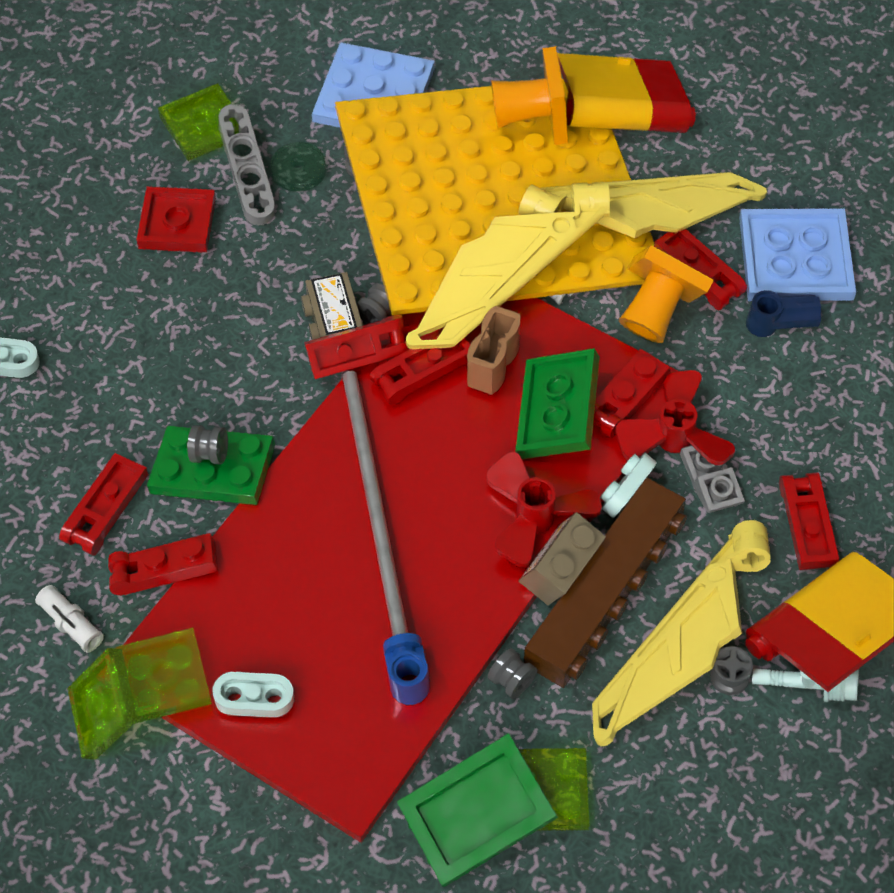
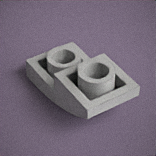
M693 446L681 449V459L696 493L708 513L737 506L745 502L732 467L727 468L726 463L723 465L709 463Z

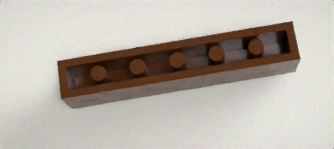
M647 477L605 534L606 538L524 649V663H531L538 669V674L562 688L567 685L571 677L577 680L581 676L588 662V659L585 657L592 648L598 650L608 634L606 627L612 618L617 621L621 618L627 608L629 600L626 598L632 590L638 592L642 588L648 576L646 569L652 561L657 564L662 559L668 547L666 541L671 533L677 536L687 520V515L683 514L686 498Z

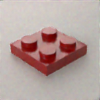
M146 186L136 240L138 249L207 253L216 202L215 190Z

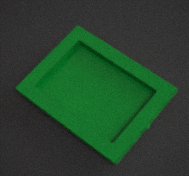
M509 733L397 801L408 822L409 829L413 831L427 858V863L431 865L443 887H446L558 818L535 779V773L530 770Z

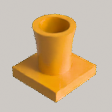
M556 46L542 48L544 78L523 81L491 80L497 128L523 120L549 116L554 145L568 143L566 102Z
M650 245L633 257L627 269L644 278L645 281L631 304L619 318V322L638 336L652 342L663 343L669 322L679 299L690 303L706 294L713 279Z

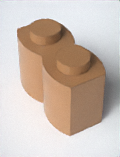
M494 306L487 312L482 321L481 334L473 340L468 349V387L489 394L495 393L501 387L506 376V366L514 360L519 350L520 313Z

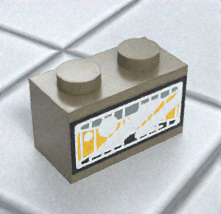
M347 272L305 281L307 295L301 296V302L305 317L312 316L313 323L308 324L311 340L363 326Z
M577 512L557 527L518 582L546 605H550L566 594L606 536Z

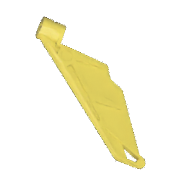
M731 172L608 182L610 217H602L597 223L633 238L652 230L677 233L748 200L761 201L765 198L767 190L765 187ZM531 185L523 196L518 213L521 215L561 212L563 209L573 212L572 185L544 188ZM740 186V187H743V188H745V189H747V190L738 189V188H733V187Z
M592 182V184L572 183L573 212L494 217L483 237L468 242L459 249L420 325L406 336L408 348L432 349L456 346L482 323L485 315L491 308L503 305L602 217H610L608 182ZM444 327L437 340L420 339L421 336Z
M747 520L734 527L732 534L728 535L729 540L593 701V733L599 746L609 745L613 742L617 731L711 670L720 648L742 634L735 571L758 572L769 565L771 555L768 533L763 523ZM614 710L608 728L603 729L601 727V719Z

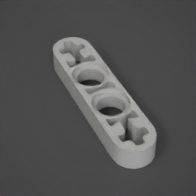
M237 104L227 105L219 113V131L241 207L249 223L264 225L273 219L275 205L247 110ZM229 118H235L239 122V133L234 134V128L232 123L229 122ZM239 144H245L252 151L249 155L238 156L233 152V148ZM254 173L259 176L260 181L255 185H246L242 182L241 178L244 174ZM259 195L260 205L264 208L263 213H258L257 209L254 208L253 196Z

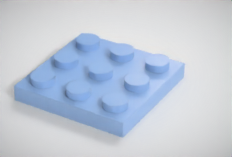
M340 42L312 112V121L340 127L335 110V102L426 93L435 69L434 60Z
M741 209L739 219L748 301H752L755 294L764 290L773 291L781 297L815 295L819 297L820 301L854 300L856 287L845 209Z

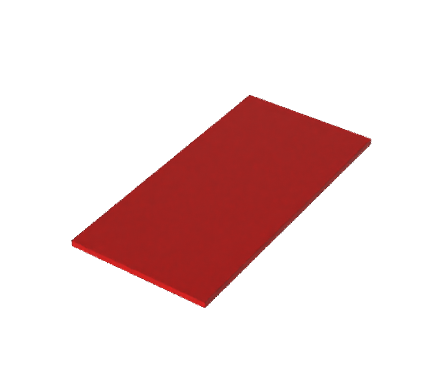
M538 298L506 301L500 306L501 308L520 313V339L516 357L506 366L504 382L493 394L468 387L466 363L407 394L400 403L390 405L383 396L384 390L381 387H376L369 376L374 368L392 358L349 370L356 372L408 633L417 634L421 637L425 659L428 664L430 691L423 701L414 705H405L398 702L390 691L383 643L393 635L343 378L268 468L258 504L239 503L212 536L215 541L217 572L174 582L99 673L101 680L362 843L537 598V596L518 582L528 567H518L500 556L495 547L496 537L516 519L517 503L491 488L487 483L489 468L505 454L515 452L526 359L595 348L600 356L596 390L597 397L639 351ZM426 311L400 314L405 324L402 328L404 339H406L409 332L418 328ZM482 323L465 337L470 344L481 334ZM444 327L421 336L420 339L428 340L440 334ZM388 333L379 335L381 346L391 343ZM670 367V373L678 371ZM401 374L393 377L395 382L403 378ZM664 381L630 419H659L660 410L667 402L663 388ZM607 410L604 411L609 416L612 414ZM594 423L591 450L522 459L529 478L539 477L548 480L555 488L556 497L585 489L594 490L601 496L613 481L620 482L625 475L621 472V469L628 461L621 453L616 436L613 438L607 437L601 433V428ZM600 498L601 505H603L604 501ZM554 514L552 526L547 531L536 534L532 561L557 527L570 516ZM583 517V518H584L585 520H587L589 523H590V522L592 521V519H593V518H585V517ZM228 672L279 674L291 682L294 692V703L292 708L280 717L227 715L222 713L215 705L213 686L220 676ZM406 675L401 680L411 681L417 678V676ZM233 693L229 695L227 699L235 701L238 700L241 697V695ZM273 695L267 701L276 703L281 697Z

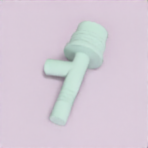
M753 668L752 684H771L772 686L783 685L784 687L824 690V702L831 701L832 699L833 701L837 699V701L841 700L842 702L844 700L857 701L859 669L827 692L802 671L779 672L776 670L775 672V670Z

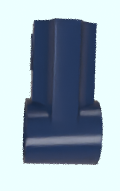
M760 291L752 299L746 318V327L748 331L758 337L771 336L775 333L776 329L818 327L821 322V303L819 297L815 295L781 297L773 291Z

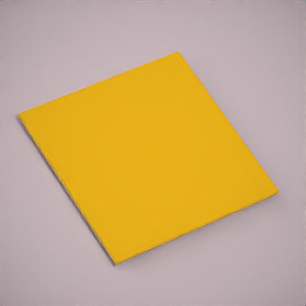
M562 79L566 102L568 90L564 79ZM492 86L335 102V110L392 315L427 311L461 246L483 237L494 217L521 215L518 213L520 203L528 187L531 185L544 188L572 185V183L592 184V182L631 180L612 129L567 126L568 143L554 145L549 116L523 120L497 128ZM595 223L507 301L641 285L645 279L627 269L634 256L648 246H654L652 235L649 231L633 238Z

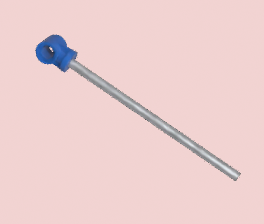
M348 371L343 374V382L393 635L383 643L390 691L398 702L405 705H414L423 701L430 691L428 664L425 659L421 637L417 634L408 633L356 372ZM406 675L417 676V678L411 681L401 680Z

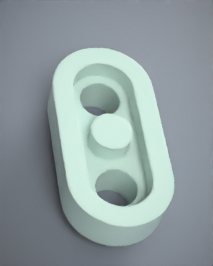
M0 338V376L23 378L37 370L40 360L37 349L31 342Z
M646 453L640 458L634 454L621 469V472L625 474L621 482L618 484L616 481H613L600 496L604 501L602 510L614 518L640 487L657 462Z
M228 672L220 676L213 686L215 705L222 713L227 715L280 717L286 714L294 703V692L291 682L279 674ZM233 693L241 695V697L235 701L227 699L229 695ZM273 695L281 697L276 703L267 701Z

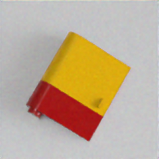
M557 53L560 71L568 90L566 100L567 126L686 133L689 127H693L696 117L695 108L691 107L671 61Z
M851 552L746 630V647L755 658H763L766 661H771L780 654L829 692L894 642V578L862 555Z

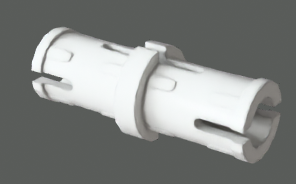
M48 585L38 593L35 599L36 604L41 606L55 620V627L61 633H68L81 646L84 652H92L102 643L104 634L101 631L99 632L84 617V611L77 604H71L55 586Z

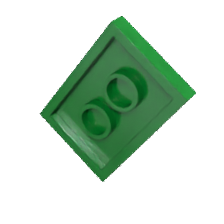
M595 348L526 359L515 450L522 459L591 450L600 356Z
M167 426L147 483L150 494L252 505L258 504L276 445L273 436L227 431L228 450L223 464H213L210 460L192 463L189 460L187 451L188 436L191 428Z

